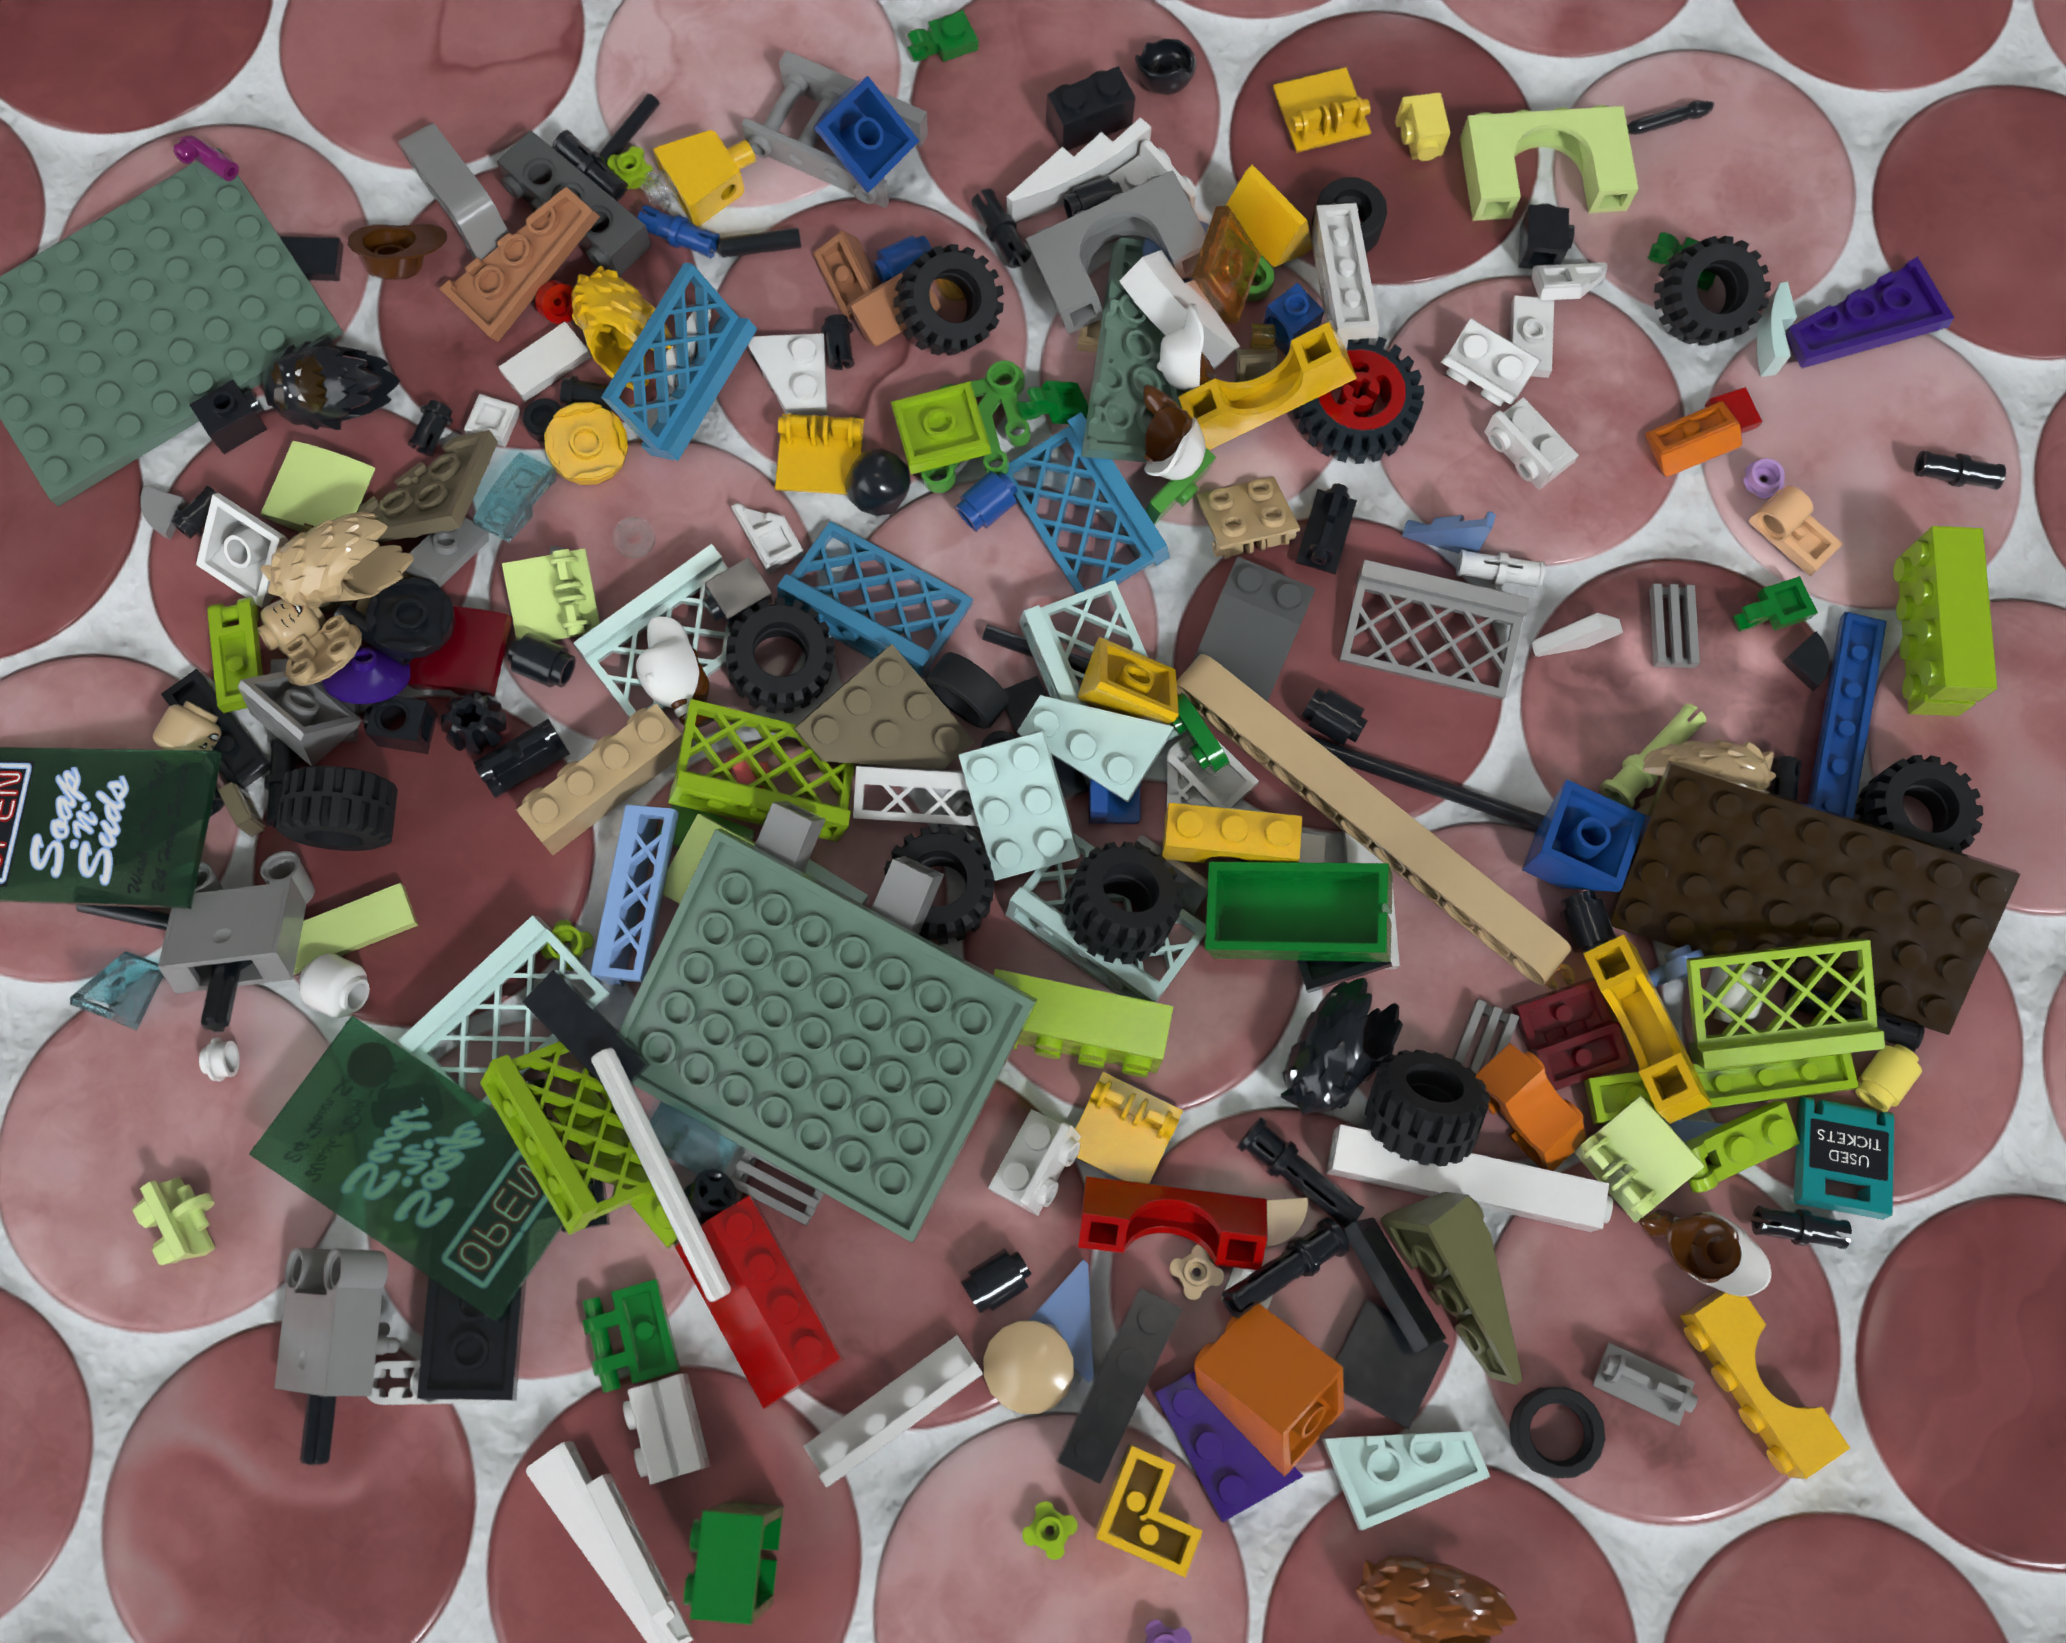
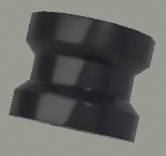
M716 1169L702 1171L691 1184L683 1189L700 1225H703L710 1218L731 1207L736 1200L734 1183L729 1176Z

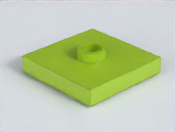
M970 381L891 401L911 475L991 454L988 437Z

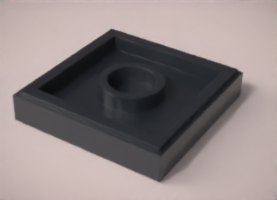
M1364 1300L1335 1359L1337 1363L1343 1366L1344 1394L1405 1429H1409L1449 1345L1442 1341L1434 1347L1416 1353L1411 1348L1391 1312L1369 1300Z

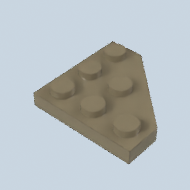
M487 430L454 437L442 446L446 452L444 455L436 458L427 467L421 461L394 481L398 488L388 493L381 501L378 502L373 496L362 504L357 512L373 513L377 516L375 520L381 521L388 526L385 533L375 542L382 544L386 541L408 537L416 538L424 534L441 531L449 532L460 528L498 444L491 431Z
M893 644L888 645L793 728L818 759L824 762L944 770L959 757V754L963 753L975 742Z

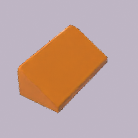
M1723 401L1645 433L1646 440L1655 459L1666 477L1742 446L1740 423Z

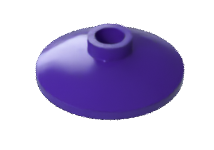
M360 646L355 656L342 669L321 682L325 691L340 701L353 704H370L387 700L400 693L409 683L411 671L409 664L402 666L374 646Z

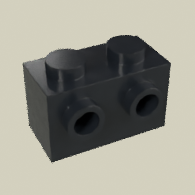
M1119 66L1107 71L1100 70L1090 75L1089 78L1071 85H1061L1053 92L1048 93L1046 123L1059 148L1063 147L1068 151L1091 142L1101 132L1107 136L1130 127L1133 124L1136 97Z

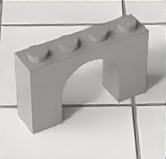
M1173 170L1160 176H1154L1146 183L1124 193H1118L1101 204L1088 210L1079 211L1073 217L1054 226L1043 228L1036 234L1026 238L1033 261L1068 334L1102 319L1103 309L1098 294L1087 273L1089 263L1095 252L1112 239L1126 235L1149 238L1162 249L1183 281L1216 266L1211 242Z
M789 801L773 802L755 847L806 874L808 860L826 819ZM906 856L894 858L875 902L870 909L919 935L944 874Z

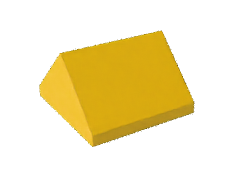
M1252 164L1245 171L1221 214L1273 267H1277L1306 254L1313 248L1308 222Z
M1099 637L1093 649L1077 699L1102 710L1167 725L1174 722L1179 715L1176 669Z

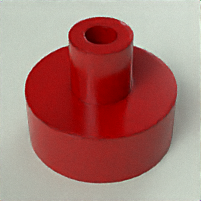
M551 280L544 283L537 291L535 297L538 313L554 324L570 322L573 319L572 291L574 288L559 280Z

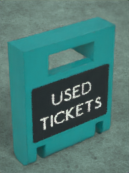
M1805 1096L1801 1097L1797 1106L1796 1133L1800 1144L1796 1145L1794 1203L1881 1220L1892 1216L1894 1114L1891 1112H1880L1877 1117L1875 1109L1826 1100H1819L1817 1102V1112L1814 1113V1099ZM1826 1179L1867 1186L1858 1191V1200L1825 1194Z

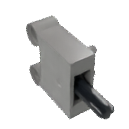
M281 851L269 856L263 862L260 872L266 885L223 889L209 864L204 862L188 863L174 874L172 885L176 892L158 968L176 994L207 990L201 1017V1025L204 1029L221 1033L225 1030V1027L230 1025L238 986L293 980L306 904L313 898L315 893V886L296 853Z
M294 1248L287 1259L285 1269L286 1293L274 1389L307 1393L300 1461L303 1464L323 1465L328 1463L331 1452L336 1397L372 1396L376 1355L396 1353L399 1350V1340L387 1337L390 1332L389 1324L387 1322H379L382 1293L388 1274L387 1257L383 1251Z

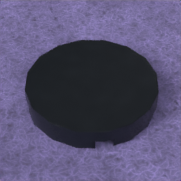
M416 577L402 578L388 588L383 589L379 594L371 597L365 612L369 634L377 647L391 656L404 659L426 657L440 650L451 638L456 624L454 607L449 596L440 590V587L434 582Z

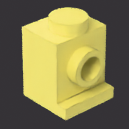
M1441 92L1402 97L1395 123L1396 127H1401L1402 141L1404 145H1409L1412 160L1427 161L1442 156L1450 136V129Z

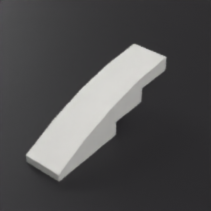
M1139 118L1113 142L1101 132L1075 156L1071 155L1063 147L1060 148L1007 196V215H1011L1014 221L1018 222L1064 205L1063 195L1071 193V188L1109 176L1139 156L1141 143L1146 139L1150 140L1152 127L1142 118Z

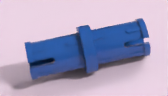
M648 205L642 207L644 212H639L638 219L646 225L648 233L669 241L668 244L672 247L679 248L682 246L708 258L714 257V252L711 250L715 252L718 250L720 235L718 233L689 223V219L684 216L678 215L674 217Z

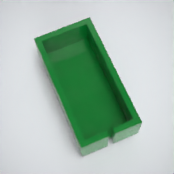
M1209 862L1205 950L1214 959L1391 962L1392 922L1388 914H1392L1393 874L1389 863Z
M726 1501L703 1510L701 1518L694 1519L690 1537V1551L698 1552L694 1573H687L683 1595V1604L691 1606V1620L752 1625L773 1605L778 1560L762 1559L760 1555L761 1549L779 1550L784 1506Z

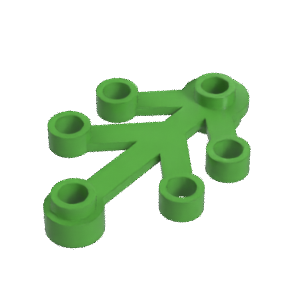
M1002 360L990 366L985 378L971 382L975 398L984 396L978 404V408L991 449V454L985 455L983 458L986 473L992 471L996 475H999L1001 472L1007 474L1009 471L1008 458L1005 452L1001 451L992 417L1001 402L1008 420L1005 426L1008 442L1013 446L1019 447L1027 444L1031 438L1029 424L1025 419L1021 418L1016 406L1018 402L1017 396L1025 387L1024 373L1013 362ZM1003 381H1010L1007 385H999ZM947 384L942 386L941 388L953 386V384ZM1015 429L1025 430L1021 435L1011 434ZM996 460L1003 462L999 467L994 468L990 466ZM960 462L921 472L926 488L935 493H945L950 490L955 484V469ZM939 475L946 476L943 480L933 481Z

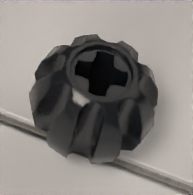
M477 690L465 691L464 698L457 700L453 697L446 704L450 712L441 715V728L443 732L447 733V742L456 750L461 751L466 748L468 754H483V748L486 745H491L495 748L502 741L498 733L507 730L506 714L501 712V703L493 696L487 694L482 697L481 693Z

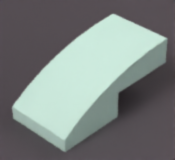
M1788 282L1779 283L1769 298L1767 308L1763 309L1761 313L1762 317L1759 321L1757 333V358L1761 377L1777 375L1791 356L1785 333L1797 319V314Z

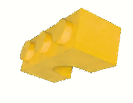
M1169 803L1164 818L1161 856L1167 860L1205 863L1206 859L1218 856L1236 857L1248 862H1298L1300 859L1302 816Z

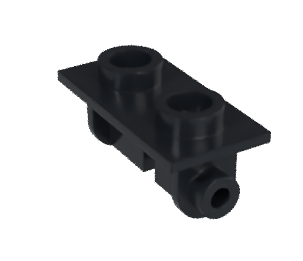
M1335 483L1331 489L1326 491L1317 489L1296 559L1297 564L1336 574L1357 500L1350 498L1347 493L1348 488L1345 485Z
M547 719L473 763L483 782L487 784L494 798H497L570 755L550 720Z

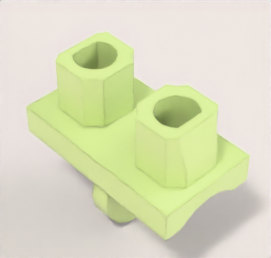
M181 1177L161 1183L156 1182V1180L149 1181L140 1188L144 1198L133 1207L132 1211L139 1224L145 1228L158 1225L163 1235L161 1239L153 1244L152 1248L158 1264L167 1265L184 1259L205 1256L216 1249L206 1229L210 1224L204 1214L215 1204L210 1193L195 1196L190 1184L184 1185Z

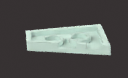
M1040 695L1017 733L1020 736H1025L1044 730L1051 755L1126 802H1129L1174 731V726Z
M1471 1431L1322 1438L1357 1527L1361 1531L1490 1477Z

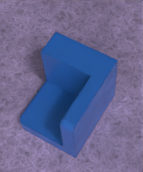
M1089 778V824H1138L1140 822V788L1142 781L1129 802H1126Z

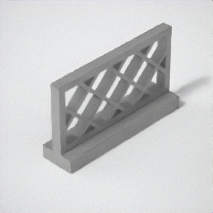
M1369 560L1363 561L1358 571L1355 584L1356 589L1339 662L1501 700L1506 697L1523 617L1527 614L1530 598ZM1364 592L1381 595L1389 610L1370 620L1361 606ZM1392 598L1403 601L1395 605ZM1410 603L1422 605L1430 617V620L1411 630L1399 611ZM1433 608L1441 609L1444 611L1437 615ZM1452 612L1463 614L1472 628L1454 640L1440 620ZM1393 614L1405 635L1386 645L1374 625ZM1360 616L1365 625L1356 629L1358 618ZM1474 617L1484 619L1485 621L1478 624ZM1492 622L1510 625L1507 642L1496 649L1492 647L1481 630ZM1434 624L1446 644L1427 655L1415 635ZM1368 629L1380 650L1369 657L1352 654L1351 648L1354 637ZM1475 633L1488 654L1469 665L1456 644ZM1407 639L1410 640L1421 657V660L1409 667L1399 665L1390 651ZM1449 648L1462 667V670L1452 676L1440 674L1431 659ZM1505 649L1504 658L1502 662L1498 656V653ZM1384 654L1388 662L1376 658ZM1491 658L1500 672L1497 687L1481 684L1472 669ZM1425 664L1429 671L1416 668ZM1466 673L1470 681L1459 679L1458 677Z

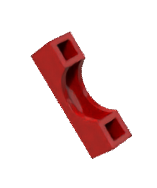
M1086 1176L1081 1207L1078 1248L1124 1253L1129 1245L1138 1238L1150 1234L1168 1233L1183 1236L1199 1244L1210 1255L1215 1265L1257 1270L1262 1267L1268 1239L1267 1199Z

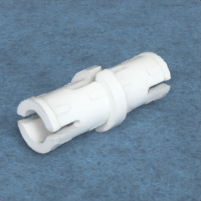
M1462 549L1458 557L1456 575L1492 580L1493 585L1502 586L1504 582L1540 588L1544 580L1546 565L1544 561L1537 562L1510 558L1509 554L1505 552L1490 555Z

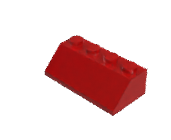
M750 1195L701 1225L731 1287V1292L717 1301L710 1302L681 1244L679 1243L675 1246L763 1409L845 1360L759 1205Z

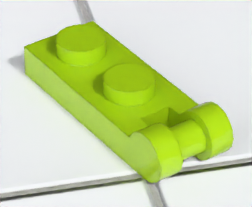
M253 597L238 599L235 605L225 606L223 603L209 605L207 608L216 700L218 708L223 713L248 708L238 685L242 679L263 675L259 633L257 630L259 612ZM239 621L238 625L229 626L231 622Z
M1778 1100L1772 1101L1684 1142L1705 1165L1704 1168L1688 1180L1690 1189L1696 1193L1711 1190L1718 1185V1182L1800 1144L1787 1103ZM1708 1155L1711 1160V1164L1707 1165L1705 1161V1158Z

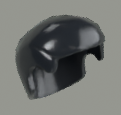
M1162 39L1155 43L1147 42L1141 56H1135L1136 68L1143 86L1153 93L1172 95L1184 89L1194 76L1197 65L1192 49L1179 39Z
M882 448L870 449L860 454L845 478V489L849 500L860 511L874 516L895 512L906 498L911 485L909 468L897 454Z

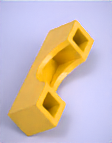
M1327 322L1291 340L1290 350L1285 359L1267 374L1244 382H1226L1214 378L1178 397L1182 409L1186 410L1191 418L1197 419L1204 435L1205 446L1208 450H1211L1357 379L1343 342L1331 323Z
M1623 934L1583 953L1601 993L1609 1003L1628 1038L1639 1066L1638 1072L1657 1112L1671 1124L1712 1106L1636 947Z
M1717 1290L1680 1315L1686 1325L1684 1333L1687 1339L1699 1352L1704 1351L1714 1366L1711 1368L1714 1379L1724 1391L1733 1394L1741 1406L1738 1410L1741 1419L1752 1432L1760 1434L1769 1448L1766 1451L1768 1459L1782 1475L1787 1474L1789 1478L1807 1479L1851 1449L1823 1407L1805 1406L1796 1408L1789 1406L1774 1397L1764 1386L1757 1371L1755 1351L1759 1336L1766 1324L1747 1296H1735Z

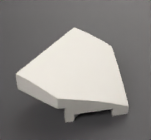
M1186 733L1168 750L1167 807L1169 803L1234 808L1259 784V780L1219 741L1218 743L1224 750L1230 763L1216 773L1210 767L1202 770L1189 748L1194 746V743Z

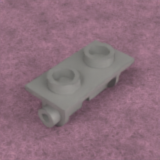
M1608 1343L1592 1384L1597 1389L1677 1426H1680L1684 1412L1691 1413L1698 1400V1396L1691 1393L1695 1382L1611 1343Z

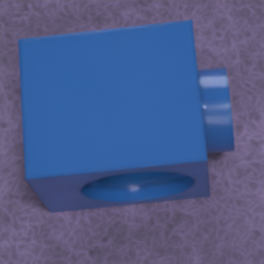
M1296 283L1267 306L1261 330L1287 356L1291 340L1319 327L1324 310Z

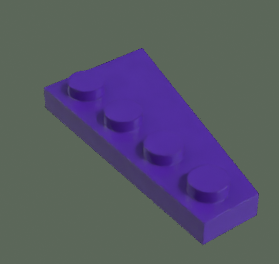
M1917 256L1908 261L1904 268L1893 273L1890 271L1868 288L1864 290L1859 288L1847 295L1841 303L1835 306L1829 305L1789 327L1786 338L1791 351L1802 369L1949 328L1954 316Z

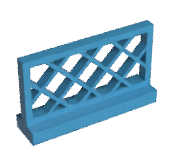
M684 263L601 398L643 440L641 447L650 456L679 461L757 331V328L748 318L738 317L692 263ZM691 281L695 286L696 304L686 305L685 289ZM714 308L720 316L709 332L708 309ZM696 311L697 334L687 335L686 312ZM674 314L676 337L665 339L664 323L669 315ZM698 341V353L689 365L688 342ZM676 344L677 367L667 368L665 346ZM654 348L655 371L644 372L643 357L648 349ZM678 374V385L669 398L667 376ZM656 378L657 400L646 402L645 380ZM633 382L634 404L627 406L619 396L627 383ZM657 408L658 418L650 430L647 423V409Z
M1082 412L1067 420L1068 427L1009 462V471L1006 474L1018 490L1014 494L1076 594L1085 591L1078 580L1082 564L1104 568L1101 582L1091 587L1094 588L1113 580L1118 585L1154 563L1157 566L1170 558L1166 542L1113 460L1081 457L1087 421ZM1068 441L1074 451L1071 467L1049 463L1052 451ZM1044 456L1043 461L1038 460L1039 458ZM1079 460L1086 470L1077 468ZM1026 466L1041 469L1036 489L1018 485L1013 474ZM1047 471L1068 475L1064 494L1042 490ZM1075 476L1093 480L1095 489L1092 500L1070 496ZM1100 493L1107 503L1098 501ZM1025 495L1033 496L1032 504H1030ZM1040 498L1061 502L1057 521L1039 518L1036 512ZM1068 503L1090 508L1085 527L1063 523ZM1096 509L1115 514L1117 520L1113 533L1091 529ZM1121 526L1128 536L1120 535ZM1046 528L1054 529L1053 537H1051ZM1061 531L1083 535L1078 555L1059 550L1057 544ZM1089 536L1111 541L1106 561L1084 556ZM1117 542L1134 545L1141 555L1140 558L1128 565L1112 562ZM1067 561L1076 562L1074 571L1071 569ZM1110 570L1117 571L1111 576H1109Z
M831 521L790 576L785 574L777 585V598H785V604L792 606L794 600L802 602V609L807 612L813 608L819 613L817 620L820 623L825 621L830 628L828 633L830 637L870 659L876 657L888 645L893 644L923 681L926 680L927 675L930 673L931 665L973 604L972 597ZM832 538H835L848 545L850 554L828 558L825 547ZM875 560L883 564L886 574L864 578L860 563ZM853 564L857 579L835 583L831 568ZM825 570L828 585L811 587L801 580L808 572ZM910 579L919 584L920 594L899 597L895 582ZM889 583L893 599L871 603L867 587ZM860 589L864 601L863 605L848 607L840 603L838 593ZM947 599L957 604L958 607L953 614L936 617L931 601ZM925 603L929 619L907 623L903 607ZM896 608L900 624L884 627L876 622L875 612ZM939 626H944V628L940 632ZM932 628L935 641L927 650L912 641L910 632Z

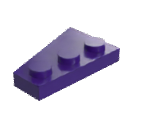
M1195 1371L1153 1393L1222 1523L1304 1477L1295 1467L1286 1476L1278 1472L1197 1387Z

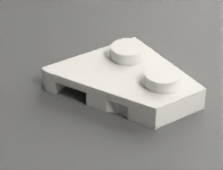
M824 333L753 336L747 349L758 363L769 387L775 392L785 414H827Z

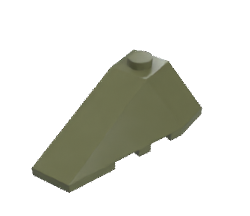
M1442 1192L1387 1213L1380 1218L1399 1254L1410 1270L1419 1266L1433 1285L1434 1289L1428 1294L1437 1306L1441 1304L1450 1314L1457 1318L1459 1321L1455 1327L1457 1334L1489 1378L1514 1385L1521 1382L1523 1378L1493 1241L1483 1221L1484 1213L1480 1205L1470 1195Z

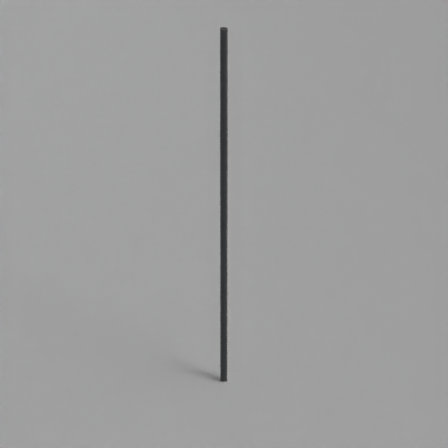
M987 624L982 640L1033 657L1024 636ZM1070 653L1068 657L1072 669L1083 674L1086 673L1090 659ZM1310 735L1347 766L1536 831L1545 815Z

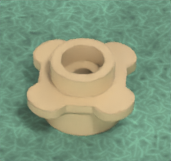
M1200 1245L1194 1246L1191 1254L1183 1259L1175 1258L1169 1267L1171 1275L1178 1277L1180 1284L1184 1287V1296L1190 1300L1199 1299L1203 1290L1211 1285L1219 1286L1224 1279L1222 1269L1214 1266L1209 1258L1210 1255ZM1199 1268L1201 1270L1200 1276L1195 1277L1192 1274V1270Z

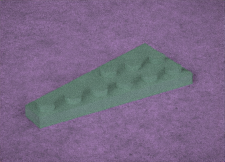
M1120 237L1112 247L1081 457L1147 462L1144 459L1146 454L1145 434L1154 417L1144 402L1143 389L1147 384L1168 395L1182 409L1178 397L1183 394L1182 390L1172 386L1165 379L1162 371H1159L1157 368V364L1160 362L1161 341L1166 335L1151 322L1119 282L1143 257L1145 240Z

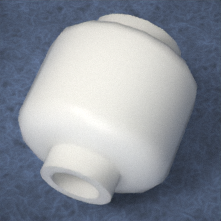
M327 953L317 957L305 966L300 975L299 991L301 1000L308 1007L330 1017L343 1018L358 1011L363 1007L369 996L370 987L366 971L359 964L338 955Z
M1738 964L1726 966L1733 971ZM1752 965L1741 976L1743 980L1756 990L1766 981V978L1761 976L1763 969ZM1718 966L1713 967L1706 991L1713 996L1729 975ZM1736 982L1720 1002L1737 1015L1745 1007L1753 994ZM1703 996V1001L1706 1004L1709 1000ZM1762 1001L1746 1020L1759 1018L1764 1005ZM1716 1006L1713 1018L1731 1023L1733 1019Z

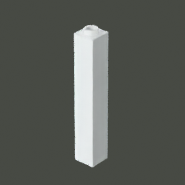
M1342 1124L1333 1130L1326 1174L1429 1197L1442 1192L1467 1194L1483 1209L1587 1232L1603 1229L1604 1223H1608L1611 1218L1613 1198L1608 1196L1609 1183L1473 1153L1469 1157H1464L1463 1161L1457 1164L1449 1162L1447 1166L1440 1167L1431 1163L1429 1166L1420 1165L1417 1161H1407L1400 1158L1399 1154L1389 1152L1383 1148V1143L1376 1141L1369 1130Z

